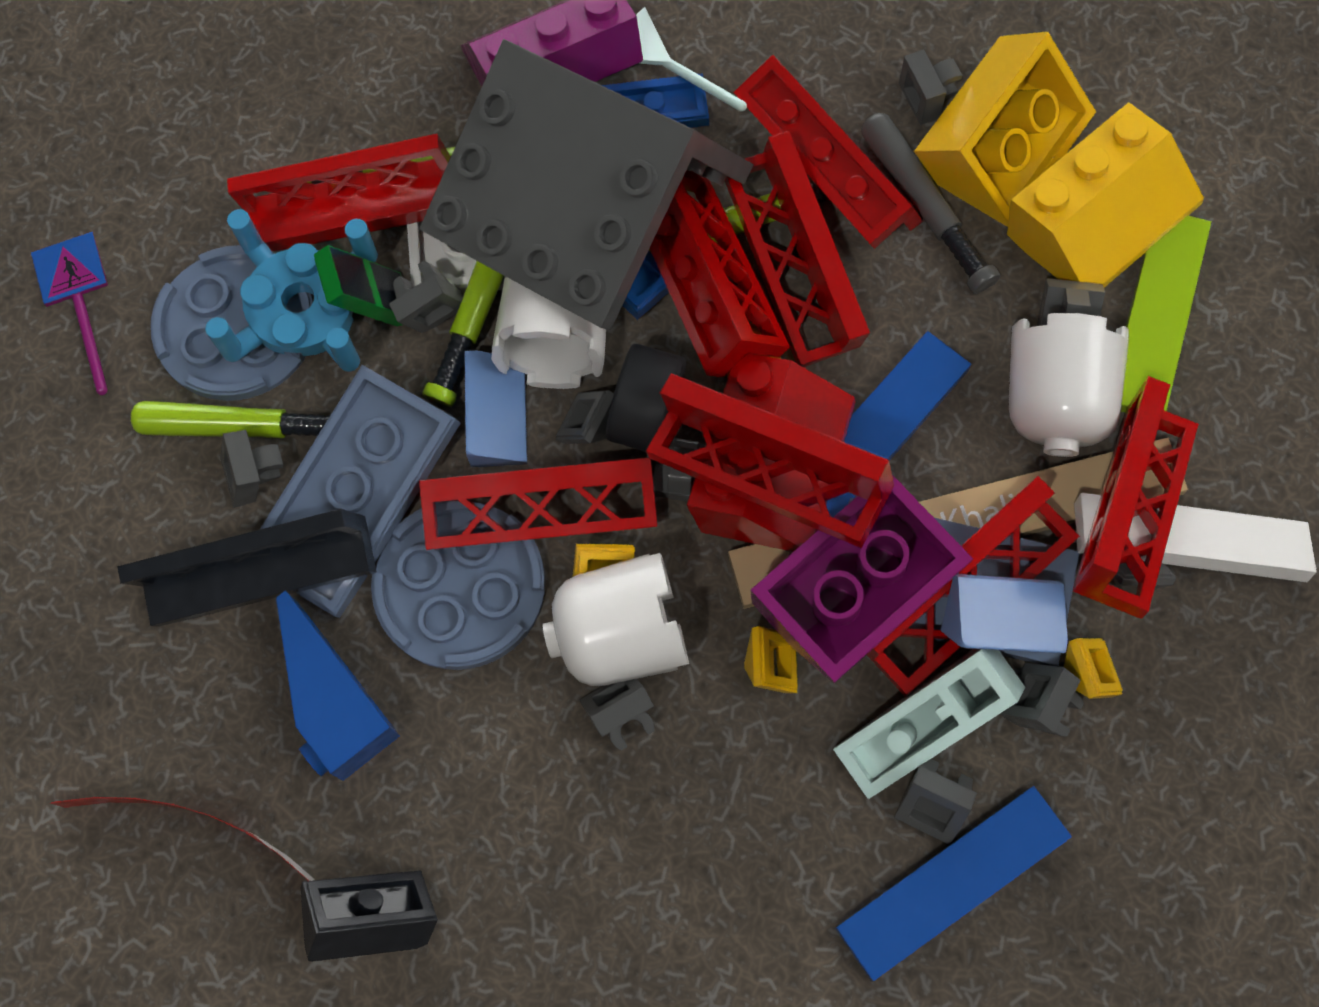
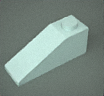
M972 649L849 736L833 750L866 797L870 799L1017 703L1025 686L999 650Z

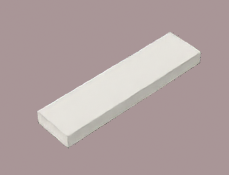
M1080 493L1074 503L1076 533L1080 536L1077 539L1078 553L1084 554L1101 495ZM1180 505L1176 507L1162 564L1300 582H1308L1317 572L1308 522ZM1159 508L1154 510L1157 515H1158ZM1139 515L1133 517L1128 533V538L1135 547L1149 542L1152 537ZM1146 555L1141 557L1143 561H1145Z

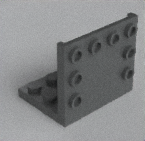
M503 39L419 230L594 325L611 330L686 170L689 169L720 186L723 185L726 177L745 184L754 164L690 127Z

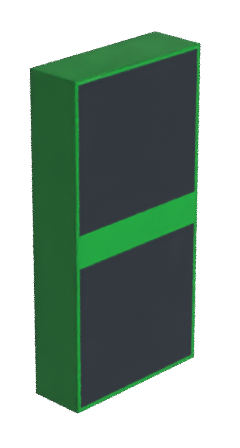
M330 245L325 246L314 254V260L328 304L397 327L403 325L397 322L389 304L397 299L393 283L396 278L401 276L400 272Z

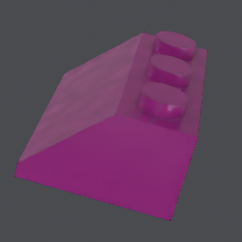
M565 0L461 45L462 51L481 86H483L503 39L593 82L643 61L637 16L627 0Z
M893 475L894 487L862 549L818 530L750 590L752 604L795 651L833 684L973 560L962 546ZM857 496L833 518L854 526L867 500Z

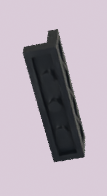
M337 509L117 566L120 584L143 586L150 626L158 627L273 599L285 590L289 594L377 572L366 517L344 509Z

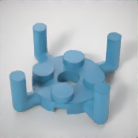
M242 209L232 211L227 218L228 225L245 254L257 268L243 281L240 288L243 312L249 325L235 335L227 321L223 318H212L206 324L205 331L223 358L229 362L239 361L263 344L268 349L281 354L290 352L310 356L327 351L342 370L346 372L356 370L360 364V357L348 334L354 320L352 317L353 312L327 303L314 260V254L319 250H316L311 244L297 243L288 250L274 254L262 240L249 214ZM361 219L350 220L345 226V233L353 249L350 253L376 262L378 253L367 224ZM307 292L314 295V301L307 310L294 313L286 309L289 299L295 294Z

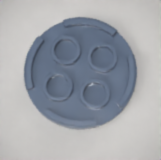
M240 245L216 248L198 255L200 260L183 270L171 284L165 283L155 301L150 330L153 348L158 359L172 378L181 386L209 399L224 401L242 400L272 390L287 380L302 364L306 356H303L301 353H277L261 344L239 361L229 362L225 360L205 331L206 324L212 318H223L227 321L235 335L249 325L243 312L240 288L243 281L257 267L245 254ZM307 292L295 294L289 299L286 309L294 313L307 310L314 301L312 294Z
M458 500L435 503L439 536L462 534L476 517L472 511ZM473 502L481 510L486 505L482 503ZM495 507L487 514L506 530L519 529L522 526V523L513 515H508ZM422 508L406 517L396 526L390 540L380 554L376 565L377 572L372 573L371 581L372 600L377 618L391 640L403 652L415 660L429 666L449 670L471 669L489 664L503 657L519 645L528 635L540 614L546 585L543 561L534 539L426 550ZM482 520L472 533L495 530Z

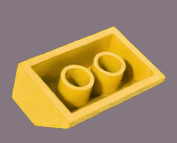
M1049 32L1000 36L914 150V153L938 186L1008 227L1011 199L1067 154L1095 115L1096 110Z
M1128 102L1011 199L1007 236L1058 280L1103 284L1105 288L1186 216L1201 206L1204 197L1172 134Z

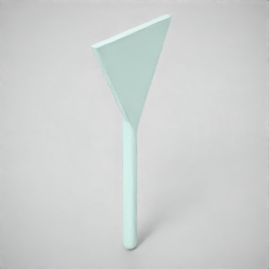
M645 7L636 14L643 61L640 64L662 65L740 112L746 110L747 104L745 101L669 57Z

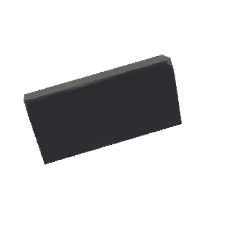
M421 870L302 881L300 887L304 945L307 959L311 962L418 949L428 944L438 921Z

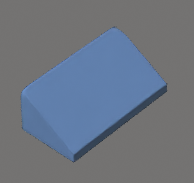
M477 350L465 351L466 456L471 467L527 464L525 373L509 367L507 374H503L491 360L492 353Z
M957 574L952 579L941 632L957 645L964 648L1066 653L1068 636L1064 584L1060 581Z

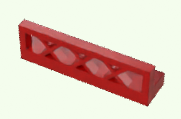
M774 55L769 57L733 92L739 99L746 102L750 112L772 136L790 131L806 174L874 249L901 224H904L911 231L923 222L907 199Z
M790 131L770 136L763 153L745 158V160L754 164L750 173L762 169L766 170L773 188L767 202L746 194L742 184L729 177H726L725 184L785 337L790 345L793 357L797 364L806 367L861 347L869 336L870 331ZM775 197H777L781 209L772 206ZM751 209L761 213L757 222ZM766 216L788 226L792 239L786 252L764 242L760 229ZM795 246L801 259L791 255ZM771 258L780 262L777 271H775ZM786 265L808 276L812 288L805 302L783 291L779 279ZM814 296H816L820 309L811 305ZM790 308L800 312L796 321ZM808 315L827 324L834 342L807 351L799 331L805 316Z
M436 133L227 178L228 194L249 214L262 240L271 251L285 250L297 243L316 244L347 237L345 226L352 219L363 220L367 224L369 232L423 221L451 156ZM427 156H432L433 158L421 162L410 161L413 159L423 158ZM366 169L377 170L369 173L358 172ZM315 180L324 181L318 184L307 183ZM263 191L271 192V194L261 195L257 197L253 195L254 193Z
M686 170L653 239L650 251L706 375L724 377L747 353L781 357L790 348V345L710 180ZM687 191L694 192L698 202ZM707 233L711 237H713L718 242V244L714 242L710 237H708ZM728 277H730L734 282H736L738 284V287L735 286L731 281H729ZM748 320L758 327L761 334L753 332Z
M670 374L660 391L668 413L646 450L650 459L862 549L894 487L890 461L888 459L675 374ZM682 424L703 432L707 444L703 448L686 454H681L668 448ZM711 436L721 439L722 441L713 443ZM739 449H745L755 453L760 468L733 476L722 470L718 457ZM763 457L772 460L775 463L766 465ZM712 459L714 467L702 462ZM793 470L808 475L813 491L790 499L776 494L771 482V478ZM817 479L830 485L820 488ZM764 481L767 489L755 484ZM848 492L867 500L854 526L831 517L825 501ZM818 503L821 512L809 508L808 506Z
M1150 376L1147 377L1127 407L1072 592L1140 619H1143L1150 609L1199 425L1164 411L1171 384ZM1161 430L1179 437L1176 449L1160 454L1154 445L1157 431ZM1152 470L1164 488V493L1147 499L1141 488L1146 471ZM1159 508L1158 515H1157L1154 510ZM1139 515L1152 537L1149 542L1134 547L1128 538V533L1133 517ZM1146 555L1145 562H1143L1141 557ZM1126 562L1138 582L1136 595L1109 584L1117 574L1119 565Z
M649 457L419 480L426 550L658 527L652 466ZM641 482L645 516L620 518L602 503L617 484ZM608 485L597 499L583 488ZM573 488L591 502L592 505L577 523L563 524L550 514L545 507L559 490ZM549 491L540 504L526 494ZM516 494L532 507L534 511L519 529L506 530L487 514L503 495ZM491 497L482 510L469 500L472 498ZM458 500L476 515L462 534L439 536L435 502ZM597 508L610 518L609 520L587 522ZM539 515L552 524L549 526L530 527ZM482 520L495 530L472 533Z
M1037 476L961 545L973 560L958 574L977 575V565L984 559L1010 560V578L1034 579L1080 536L1047 503L1055 492ZM1034 513L1059 538L1045 552L1020 551V526ZM1010 536V550H995ZM1020 560L1035 561L1020 574ZM952 580L867 654L905 697L960 647L941 630H934V605L942 597L949 596ZM925 614V629L909 628ZM899 637L925 638L924 664L908 678L883 652ZM933 638L950 639L933 654Z

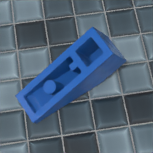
M285 590L276 597L295 727L307 741L299 750L320 776L329 771L330 774L344 781L400 737V735L302 606Z

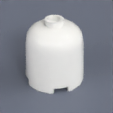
M505 277L491 357L498 370L503 374H507L510 367L513 370L527 374V385L540 388L580 387L582 376L593 373L595 377H599L602 374L604 365L606 329L594 325Z
M1050 313L1047 316V325L1030 327V322L1027 319H1021L1012 326L1009 413L1012 424L1017 432L1034 443L1044 445L1043 452L1045 454L1058 457L1079 455L1080 447L1092 446L1110 437L1117 428L1121 416L1129 344V329L1126 326L1117 328L1116 332L1106 330L1107 318L1080 313Z
M661 553L646 554L576 575L566 580L556 591L552 602L553 621L543 624L546 646L551 658L562 656L568 671L579 682L590 686H605L676 671L679 666L689 664L681 625L677 624L676 620L667 621L663 601L674 597Z

